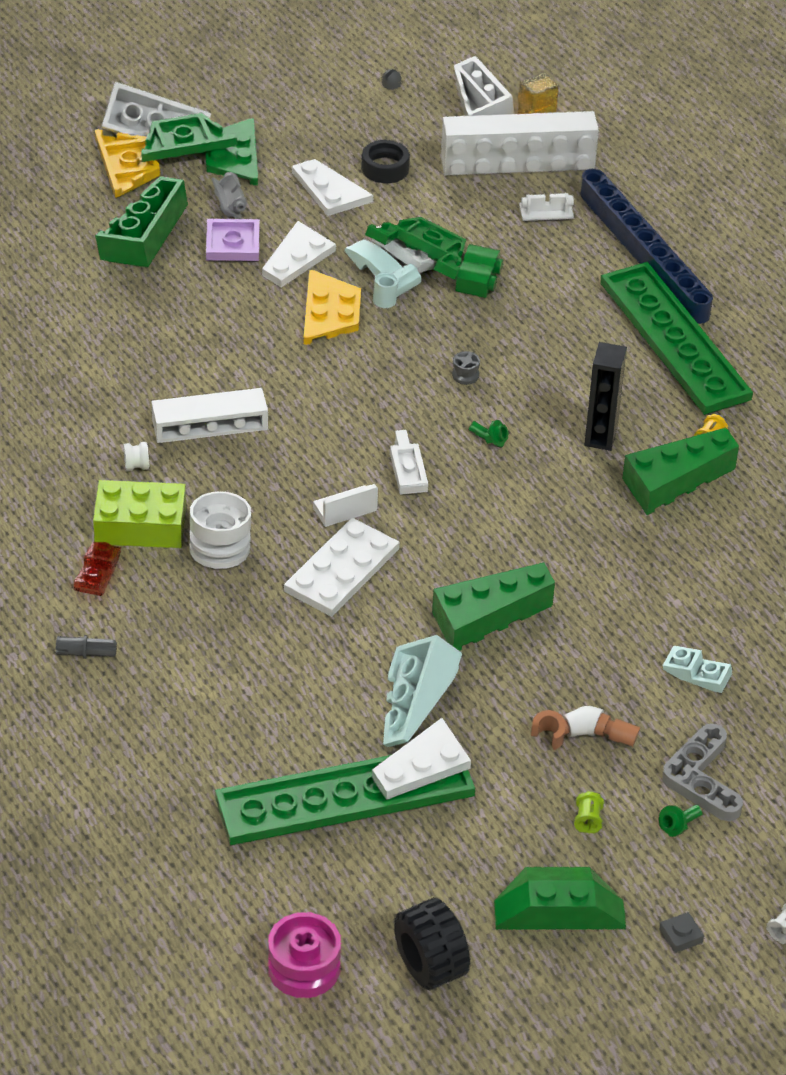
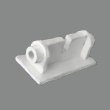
M568 193L550 194V199L546 202L545 194L526 195V197L521 198V203H519L523 221L574 219L571 207L574 204L573 195H568Z

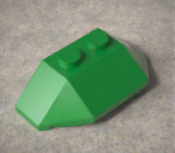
M525 867L494 900L496 930L626 929L623 899L591 867Z

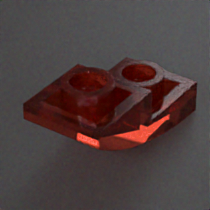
M93 541L84 555V566L74 580V591L103 596L118 563L121 547L107 542Z

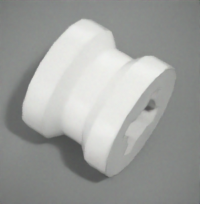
M140 442L136 446H132L130 443L123 444L126 472L133 471L134 468L149 470L147 442Z

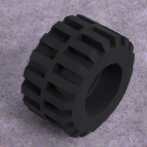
M433 897L396 914L394 918V933L399 953L410 974L423 988L433 990L469 972L470 952L466 936L454 913L441 899Z

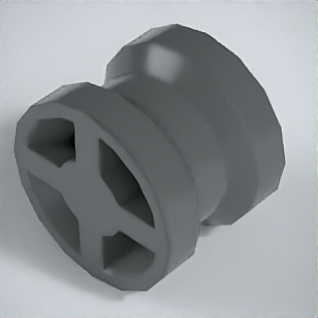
M469 351L457 353L453 358V379L464 385L475 383L479 379V356Z

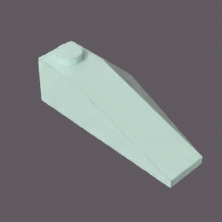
M438 635L396 647L388 672V680L394 683L393 691L387 693L386 699L387 702L392 703V709L385 716L383 745L387 747L403 744L411 739L452 683L459 670L458 665L462 653Z

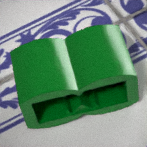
M469 244L456 278L455 291L487 298L489 291L494 292L497 283V276L495 275L501 274L504 261L500 259V250Z

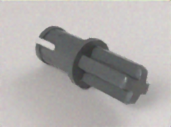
M84 635V637L57 636L56 655H76L87 659V655L114 657L117 653V642L114 639L89 638L88 635Z

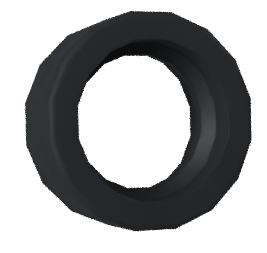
M386 139L376 140L369 143L363 149L361 170L363 175L369 180L376 183L389 184L401 181L408 175L410 153L408 148L402 143ZM390 158L398 162L385 165L376 163L374 160Z

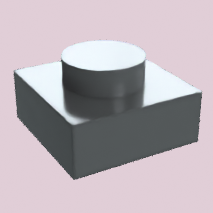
M689 912L660 922L659 930L674 953L704 942V934Z

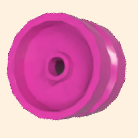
M297 912L285 916L278 921L268 936V975L274 986L284 994L296 998H312L326 993L336 984L340 975L341 935L335 924L326 917L312 912Z

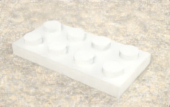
M351 518L284 584V592L332 617L399 550L400 542Z

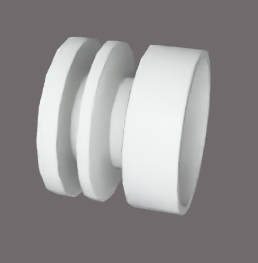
M211 492L203 494L194 500L190 507L189 546L190 554L195 561L206 567L227 569L237 566L247 559L250 553L251 507L248 502L239 495L229 492Z

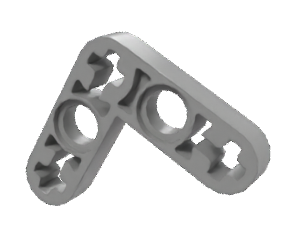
M706 724L666 762L662 780L667 787L724 821H733L739 818L742 812L743 800L741 796L702 772L725 748L727 732L720 725ZM707 738L712 739L708 743V747L706 746ZM689 753H697L703 759L693 761L687 755ZM683 766L684 768L682 775L677 774ZM702 786L708 788L710 793L703 795L697 793L694 789ZM729 804H732V805H733V806H728L727 808L723 807V805H725V806H727V805H729Z

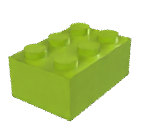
M99 480L93 518L94 545L182 548L186 514V484Z

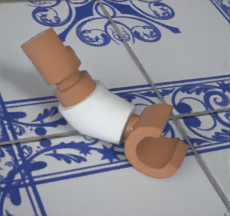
M582 706L563 716L552 710L539 712L533 718L531 736L538 737L540 732L547 730L554 732L551 744L554 750L561 747L566 734L568 737L581 735L594 737L595 734L604 737L606 734L609 735L608 739L612 741L622 742L633 747L640 727L617 718L615 721H612L611 716L604 714L603 709L593 706Z

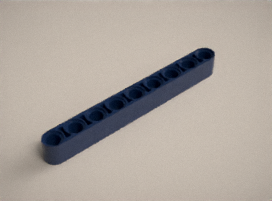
M585 170L582 173L581 198L639 264L648 262L698 324L708 322L713 301L711 292L601 170Z

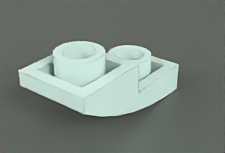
M365 239L344 250L360 270L368 267L375 276L385 272L393 273L402 267L385 250Z
M673 646L663 664V670L678 679L719 693L723 692L732 675L731 664L704 660L702 650Z

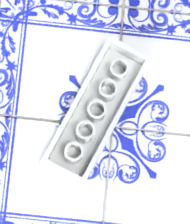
M594 111L443 117L441 159L444 175L595 169L599 131Z

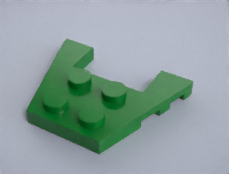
M423 217L399 220L398 225L384 222L380 228H376L374 224L367 227L366 236L384 245L397 238L405 242L406 247L413 250H421L427 253L430 259L437 261L434 267L435 271L453 280L457 278L465 247V238Z

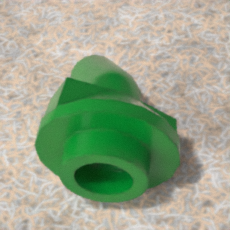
M500 420L492 421L489 429L476 421H473L469 427V431L486 440L487 444L493 443L499 448L504 446L505 441L509 437L506 425Z
M697 804L684 811L680 807L669 805L660 812L659 826L670 837H676L688 829L687 823L702 816L703 813Z

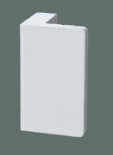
M375 484L364 485L313 501V509L325 527L377 511L378 488Z

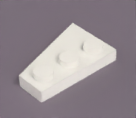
M316 159L292 166V174L327 216L373 202V195Z
M297 221L262 268V276L279 287H283L336 251V244Z
M441 718L375 767L372 771V778L387 800L468 770L471 766V760L445 721Z

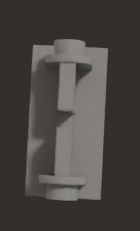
M227 172L220 181L214 177L211 178L215 187L214 193L219 198L221 204V211L227 217L242 219L240 212L245 210L247 201L242 189H240L241 186L237 175Z

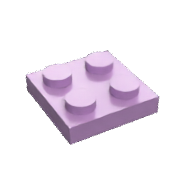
M207 219L206 260L259 261V219Z

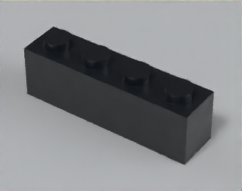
M599 342L592 367L584 442L586 447L612 451L618 429L627 352L626 346Z

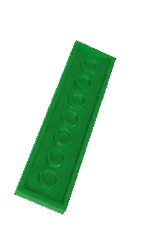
M648 262L601 275V285L704 415L752 400L753 391Z
M388 755L215 789V799L231 846L474 797L475 786L469 770H465L386 800L372 778V771L391 756Z

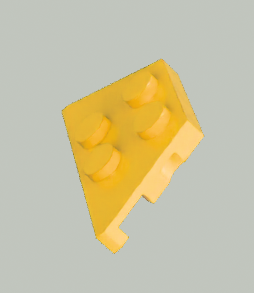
M95 130V139L115 197H120L160 176V166L157 160L142 162L141 151L145 149L146 136H131L125 133H118L117 137L103 135V130Z
M309 270L303 344H312V339L322 336L330 339L343 333L348 334L359 331L361 288L317 271Z

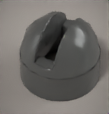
M388 69L383 73V87L397 89L401 86L402 78L398 71Z

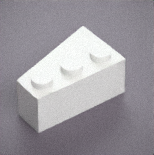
M476 56L454 65L457 90L465 116L514 114L512 95Z

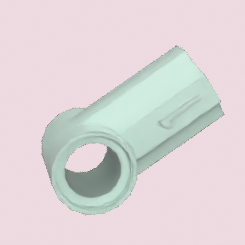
M410 263L393 273L385 272L376 275L373 303L380 308L394 306L398 296L421 283V275L417 267Z

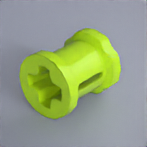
M595 792L581 793L576 797L578 815L574 819V826L579 832L597 833L602 829L603 821L600 817V811L604 807V799Z

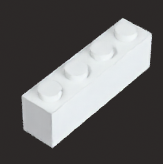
M262 388L154 400L152 401V422L157 443L268 430V409Z

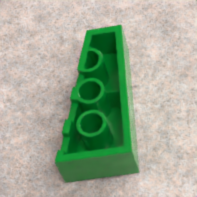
M160 176L140 194L141 199L139 201L130 203L125 208V214L120 218L115 217L109 222L110 227L106 231L100 230L95 235L100 260L149 267L188 206L184 180Z
M722 428L625 455L622 479L645 514L649 515L655 512V508L674 502L676 497L695 491L697 486L703 483H710L735 470L739 445L728 429Z
M542 562L434 588L432 613L446 641L460 651L462 646L470 642L475 644L483 640L485 635L495 630L500 632L518 619L522 621L552 607L555 581L545 563Z

